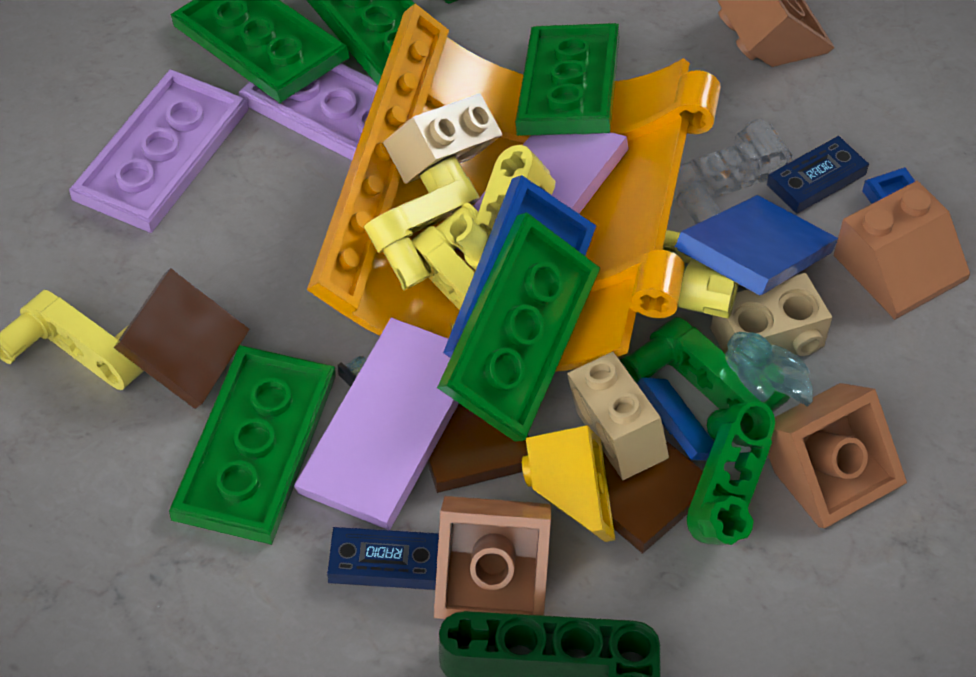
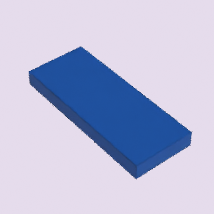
M641 378L637 385L661 417L662 424L669 434L674 436L691 460H707L714 442L669 381L659 378Z

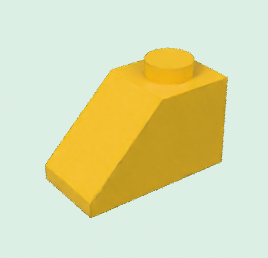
M588 425L526 438L528 455L522 457V471L527 486L532 487L544 499L604 542L614 541L615 535L601 438Z

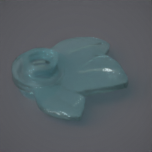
M736 332L732 335L727 344L728 350L725 353V359L731 369L737 373L744 386L761 402H765L773 395L774 391H778L807 407L812 403L813 386L808 378L810 370L798 356L780 346L770 345L763 336L754 332Z

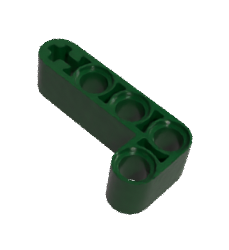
M464 611L448 616L441 624L439 630L440 668L447 677H660V641L652 627L643 622L632 620ZM459 645H468L469 649H459ZM488 645L495 646V652H488ZM521 645L529 648L532 652L526 655H517L508 649ZM568 649H580L587 653L588 656L573 658L567 655L565 651ZM624 652H635L644 659L634 662L625 659L621 654Z

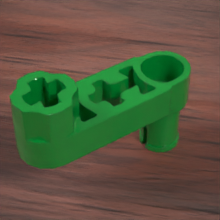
M674 317L651 333L650 341L620 360L636 384L641 378H650L666 365L673 366L719 409L728 410L737 403L759 401L765 403L771 408L772 412H775L790 399V391L785 384L784 378L776 369L771 366L764 367L759 365L747 374L696 327H692L680 317Z
M759 401L737 403L728 410H715L707 419V431L715 441L687 514L688 530L693 538L701 543L733 545L740 539L748 538L753 529L754 520L749 513L748 507L772 445L771 438L776 423L774 413L765 403ZM732 442L739 446L750 447L751 451L740 453L741 447H733ZM735 462L734 468L741 472L739 480H730V473L724 470L725 463Z

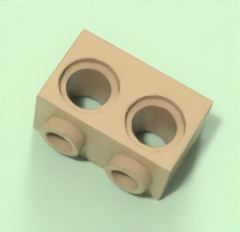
M481 93L412 117L389 136L383 144L404 183L407 184L420 179L422 173L448 158L455 156L459 163L474 158L503 134Z
M803 273L789 278L760 296L749 289L737 292L729 319L713 315L710 329L722 351L745 371L752 368L755 369L759 365L768 367L775 361L795 355L807 356L824 347L832 315L808 275Z
M614 352L567 373L577 414L585 426L588 425L601 438L602 450L622 480L669 458L661 417Z

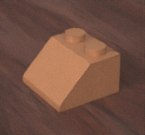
M717 0L722 8L718 12L720 18L730 29L736 31L739 39L736 40L737 46L752 61L759 58L771 67L827 54L835 48L805 0Z
M918 180L853 213L842 221L833 256L894 320L969 279L970 271L949 211Z
M839 383L775 417L776 423L771 438L772 445L768 453L774 473L818 527L825 529L907 483L876 389Z
M444 496L440 511L434 618L446 619L456 612L464 611L544 616L551 504Z

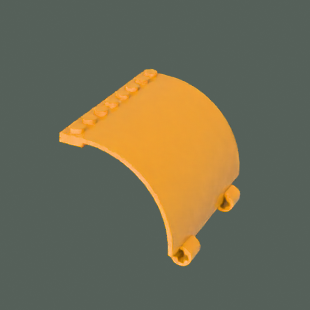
M416 3L403 13L307 290L347 318L381 336L390 318H394L449 338L452 331L451 327L455 323L460 310L429 278L403 291L401 283L385 254L377 252L364 229L368 222L381 214L429 193L421 178L407 184L404 183L383 142L412 117L481 93L503 134L474 158L460 163L466 176L469 177L479 197H481L486 191L494 165L500 154L511 146L523 145L531 135L517 136L515 121L523 74L498 66L461 47L447 37L449 29ZM684 58L650 74L615 81L610 132L627 136L629 149L579 213L596 225L585 256L599 266L600 270L555 372L577 369L611 352H614L617 357L627 354L637 312L651 318H666L673 315L677 310L685 264L678 255L662 249L686 134H702L713 127L721 90L720 82L714 75L701 70L688 72L690 63ZM442 220V221H440V222H438V223H436V224H433V225H431V226L437 227V226H438L440 223H442L444 220ZM424 228V229H422V230H420V231H418V232H416V233H413V235L409 237L410 240H412L414 237H416L418 234H420V233H421L423 230H425L426 228ZM455 249L456 254L475 272L465 261L464 253Z

